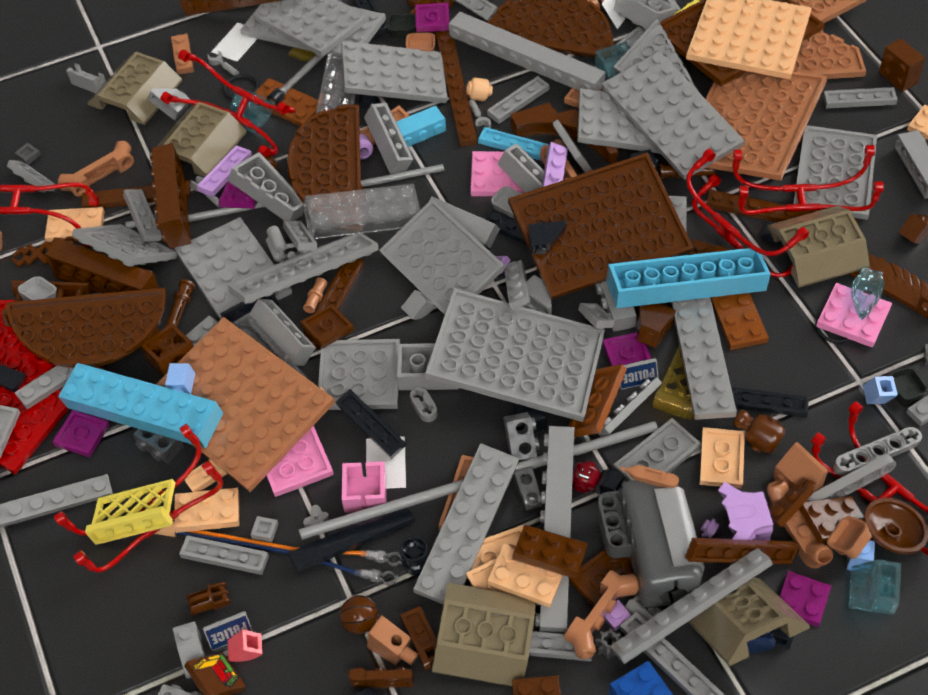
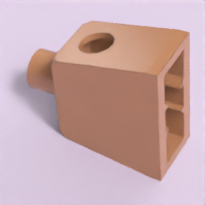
M383 616L380 617L368 633L367 648L394 665H397L401 659L412 665L419 655L409 648L411 638Z

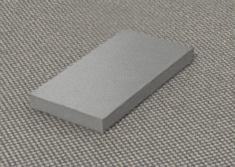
M671 418L614 463L612 469L623 473L625 481L634 479L627 472L619 470L620 466L629 468L641 465L670 473L700 449L701 443Z

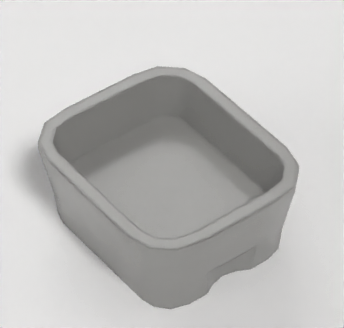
M507 186L502 187L491 199L494 210L515 219L509 206L508 198L522 193Z
M40 276L33 277L18 286V292L23 301L56 298L57 288Z

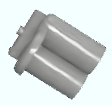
M271 226L266 231L268 235L266 244L273 259L280 263L285 258H288V254H285L284 251L295 247L293 243L286 244L279 228ZM300 251L295 252L297 255L302 254Z

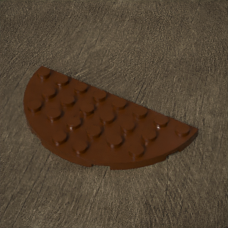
M508 0L487 21V23L557 52L612 61L613 36L611 27L603 12L591 1Z
M340 105L335 109L328 111L325 109L316 113L300 126L290 144L287 169L289 180L296 195L312 213L332 225L348 230L361 231L359 105Z
M166 288L7 302V315L18 340L40 359L68 368H74L77 363L98 367L128 356L148 340L162 318L166 304Z

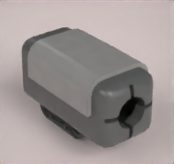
M631 480L624 482L619 491L606 492L600 495L597 515L606 553L612 558H630L632 572L638 579L639 591L637 593L642 605L652 608L674 604L700 586L704 572V563L689 562L684 558L691 539L697 538L684 490L679 485L676 488H663ZM612 543H618V544H620V545H619V546H615V545H613Z

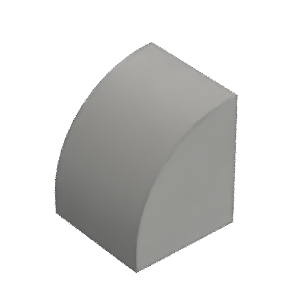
M414 290L401 308L413 320H418L428 315L435 308V305L423 293Z

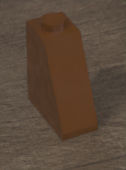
M659 303L637 306V341L656 348L671 329L676 310Z

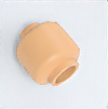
M474 77L467 83L466 94L469 95L470 99L486 101L488 96L492 95L493 87L490 86L487 79Z

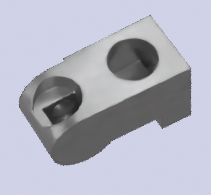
M533 468L514 472V483L525 511L541 507V495Z

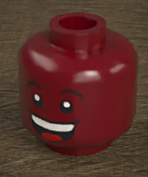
M584 460V463H576L573 468L572 487L575 490L588 493V491L595 489V485L600 477V471L596 468V464L588 460Z

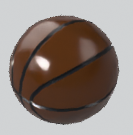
M353 596L346 600L340 609L342 626L346 631L355 635L367 634L379 620L377 605L366 596Z

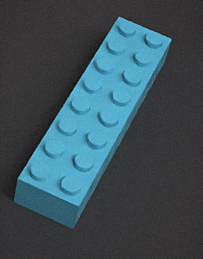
M746 248L609 264L606 282L616 308L766 291L771 274L762 254Z
M80 363L76 364L58 396L69 409L192 444L179 429L187 423L199 438L202 448L207 447L223 415V411L216 401Z

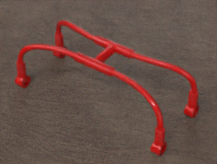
M184 49L181 50L178 54V59L184 62L189 60L200 63L219 81L243 98L236 113L215 104L178 98L168 92H164L161 95V101L166 104L171 102L187 104L202 102L227 111L239 123L248 128L251 127L269 142L273 149L261 145L258 149V152L264 158L276 155L278 148L274 141L260 128L252 124L250 120L242 117L246 106L251 101L256 105L275 110L282 115L295 113L296 110L283 102H280L277 106L263 102L253 94L227 82L202 59Z
M865 146L863 167L857 174L840 182L823 185L791 184L767 186L751 183L743 179L738 173L740 161H742V149L733 150L732 169L734 176L739 182L746 185L739 186V210L745 215L783 210L787 212L820 211L821 209L835 206L843 207L850 211L869 210L879 201L880 194L883 193L884 185L882 181L873 183L871 203L861 207L821 205L820 203L806 204L804 191L835 188L855 181L864 174L870 165L872 156L875 155V146ZM748 186L761 190L797 192L799 204H786V206L758 210L744 209L746 197H748Z
M707 149L688 171L686 183L691 195L694 197L692 200L694 211L736 250L744 249L743 245L735 239L738 238L746 246L759 254L776 256L793 248L798 242L805 240L809 236L810 232L801 227L785 243L786 245L779 250L766 251L756 247L745 239L719 213L714 212L701 200V195H704L712 187L720 184V177L713 174L708 182L699 189L698 193L692 187L691 176L693 172L702 167L706 162H711L715 158L716 153L711 149ZM698 202L719 225L704 215L698 209L696 203ZM793 264L787 271L782 273L769 270L770 276L781 278L790 275Z
M78 182L47 186L1 185V192H13L10 207H0V214H45L65 220L78 229L81 226L77 222L60 213L30 207H18L21 192L80 187L86 190L85 193L89 199V206H98L99 197L95 196L93 190L87 185ZM81 243V245L84 246V247H90V246H91V245H86V244H82V243Z
M857 401L848 409L850 412L848 418L849 433L856 449L861 446L855 435L854 423L859 413L863 410V406ZM819 432L811 440L813 443L811 449L812 456L828 470V473L840 479L844 476L836 474L834 469L827 466L818 457L821 446L826 441V437ZM889 474L880 477L890 487L878 498L867 489L860 488L857 490L869 503L880 498H891L894 494L899 493L908 502L911 501L928 513V507L914 498L915 496ZM923 547L920 551L928 556V549Z
M187 423L179 429L184 437L188 438L196 446V455L187 470L175 481L174 489L193 471L201 456L202 449L199 438ZM209 460L201 466L208 476L210 475L214 481L218 482L217 486L177 510L171 511L169 515L173 520L179 517L180 513L208 499L222 488V476ZM167 488L165 490L162 489L158 493V495H161L163 492H165ZM154 497L147 505L150 506L157 498ZM62 511L54 515L56 522L68 531L88 536L85 530L76 528ZM160 529L143 533L112 561L102 567H96L82 550L73 555V557L80 566L83 565L88 571L104 572L118 563L142 540L149 538Z

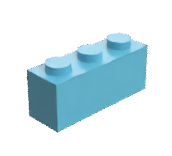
M436 106L396 122L407 147L446 131L445 117Z

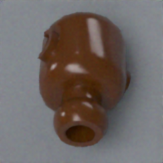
M740 410L733 421V425L736 428L746 431V441L751 444L750 447L759 453L761 451L767 454L773 453L786 432L780 421L773 419L771 415L759 414L754 419L747 411Z

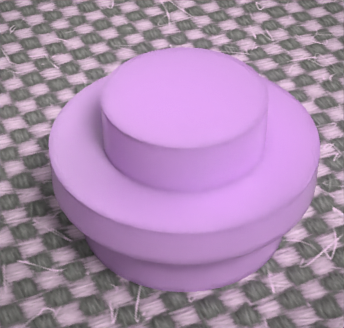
M712 518L710 521L706 519L700 528L703 532L702 537L711 538L719 526L715 522L716 519Z

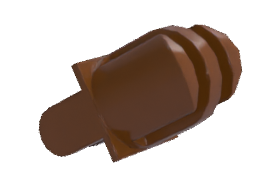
M219 582L210 586L208 583V588L187 594L186 598L191 615L193 616L212 609L218 612L217 609L230 605L231 600L227 597L229 592L225 590L226 583Z

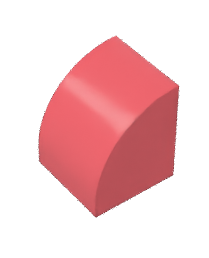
M242 629L228 640L229 661H249L262 655L261 633Z

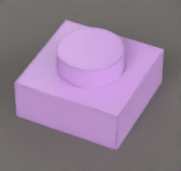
M617 600L614 610L611 613L607 612L604 618L611 629L616 631L632 615Z

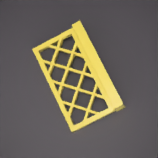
M169 479L98 498L92 524L86 526L85 533L95 545L172 526L173 519L169 513L175 481ZM167 488L165 492H163L161 495H158V493L162 489ZM145 493H149V494H148L145 498H143L142 500L139 499V498H140L142 495H144ZM154 497H156L157 499L150 506H148L147 503H149ZM126 498H130L125 504H123V505L120 504V503H122ZM135 502H138L131 511L128 510ZM111 503L105 510H103L104 504ZM117 506L119 507L112 516L109 515Z

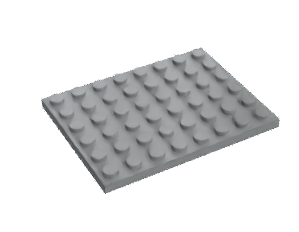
M454 288L424 378L583 422L605 329H596L587 324L525 307L512 310L507 302Z

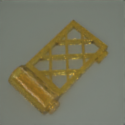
M678 346L661 387L655 395L652 408L692 421L694 417L690 395L686 393L688 385L682 386L679 381L686 378V375L683 373L676 376L673 371L679 367H682L684 370L683 361L680 357V346ZM675 382L678 388L672 390L666 388L669 383Z

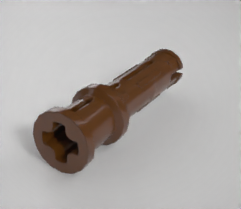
M659 164L658 174L661 180L664 178L679 179L681 177L671 165ZM704 168L692 176H712L715 174V169Z
M186 279L179 281V289L173 296L175 302L164 328L172 323L178 327L184 308L190 303L191 292L195 290V284L192 281Z

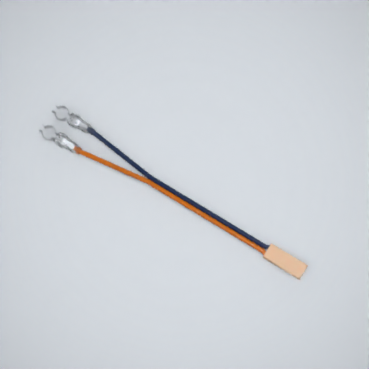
M173 521L172 526L162 528L154 533L170 537H176L178 534L284 554L301 548L203 530L176 533ZM350 550L343 553L347 555H360L365 559L374 560L376 563L383 564L388 561L391 566L402 565L401 561L391 563L388 560L393 555L400 557V554L397 552L387 554L383 550ZM328 561L320 563L352 573L362 579H368L370 582L378 583L383 581L385 585L397 584L396 580L385 582L381 577L391 574L395 579H398V575L395 576L392 571L382 573L378 569L354 570Z

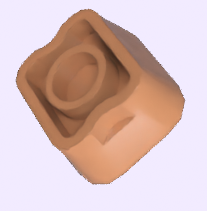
M410 33L406 36V48L434 51L435 35L433 33Z
M846 516L840 520L829 536L827 545L839 554L855 559L862 552L872 535L866 522L852 516Z

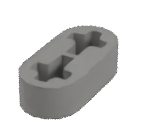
M414 388L410 392V400L420 419L424 422L434 421L437 418V407L425 388ZM419 395L420 397H423V401L421 402L420 399L416 396ZM424 408H427L428 411L432 413L428 414L427 412H425Z

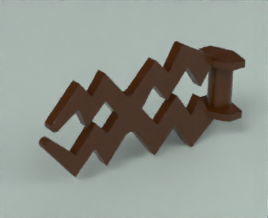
M71 236L65 238L64 241H70L76 245L75 239ZM55 237L51 243L45 241L38 248H34L31 244L26 248L21 246L13 256L17 257L22 253L23 257L19 261L11 257V261L19 268L25 262L30 266L36 259H40L46 265L48 260L43 251L45 249L49 250L54 242L60 238Z

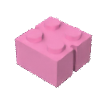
M384 461L366 462L367 477H364L361 463H342V504L344 513L363 510V508L387 503V474Z

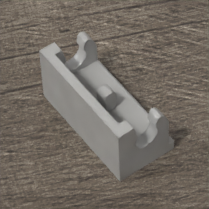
M76 63L74 64L75 71L70 67L67 69L71 84L96 93L106 82L103 74L99 73V77L84 72L81 70L80 65Z

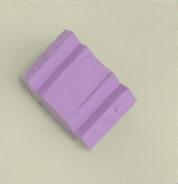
M724 482L718 491L724 498L722 505L726 509L730 520L728 527L735 535L732 539L770 541V535L773 533V522L764 493L742 492Z

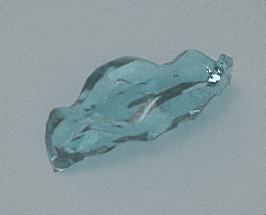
M863 267L860 274L854 279L851 290L854 307L861 320L876 306L885 284L881 271H874L867 267ZM869 290L872 291L873 294L864 295L862 292Z

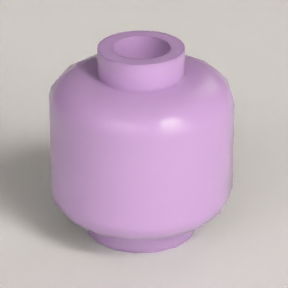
M360 134V160H364L372 154L373 145L366 135Z

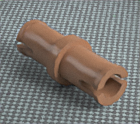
M317 278L313 288L308 292V299L303 306L304 311L307 313H314L318 302L323 298L322 293L327 286V281L324 278Z

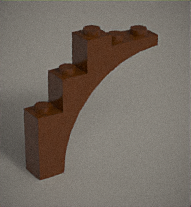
M550 103L510 114V127L514 134L520 137L541 134L559 135L553 126V122L558 119L570 137L577 140L578 111L575 108L557 114L556 109H553ZM584 143L598 152L608 165L617 162L619 153L616 147Z

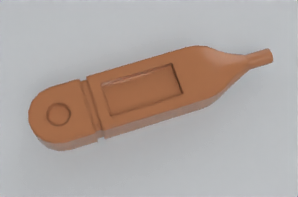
M641 465L629 468L620 466L619 470L627 472L634 480L663 488L678 487L679 478L674 474Z

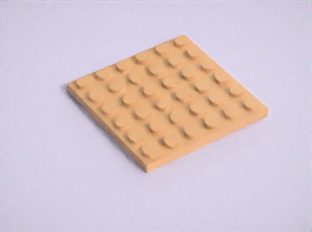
M706 0L686 59L791 80L812 8L772 0Z

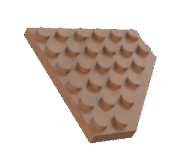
M823 30L802 41L793 70L795 72L827 76V79L863 77L866 75V68L859 47L855 45L849 46L843 43V39L833 34L829 36L823 33Z

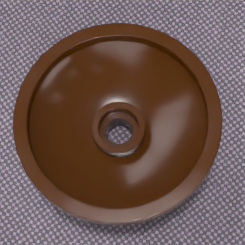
M880 498L871 502L864 512L863 520L871 532V538L888 551L897 554H913L920 551L928 540V527L925 520L913 507L903 501L893 498Z

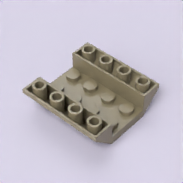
M135 52L118 67L87 103L89 106L101 110L107 104L128 111L131 121L145 125L159 109L147 100L151 89L177 88L182 82V78L164 61Z
M198 102L183 114L157 147L173 143L179 159L191 163L194 174L206 177L239 143L247 131L229 112Z
M835 206L768 225L774 241H782L784 246L796 234L799 228L804 227L810 232L805 240L798 242L793 248L787 250L793 263L791 274L798 288L870 267L866 239L849 209Z
M757 577L752 578L688 621L728 666L749 657L748 641L778 627L788 637H793L810 629L809 624Z
M447 583L432 672L511 687L512 680L524 679L535 617V602L514 594Z

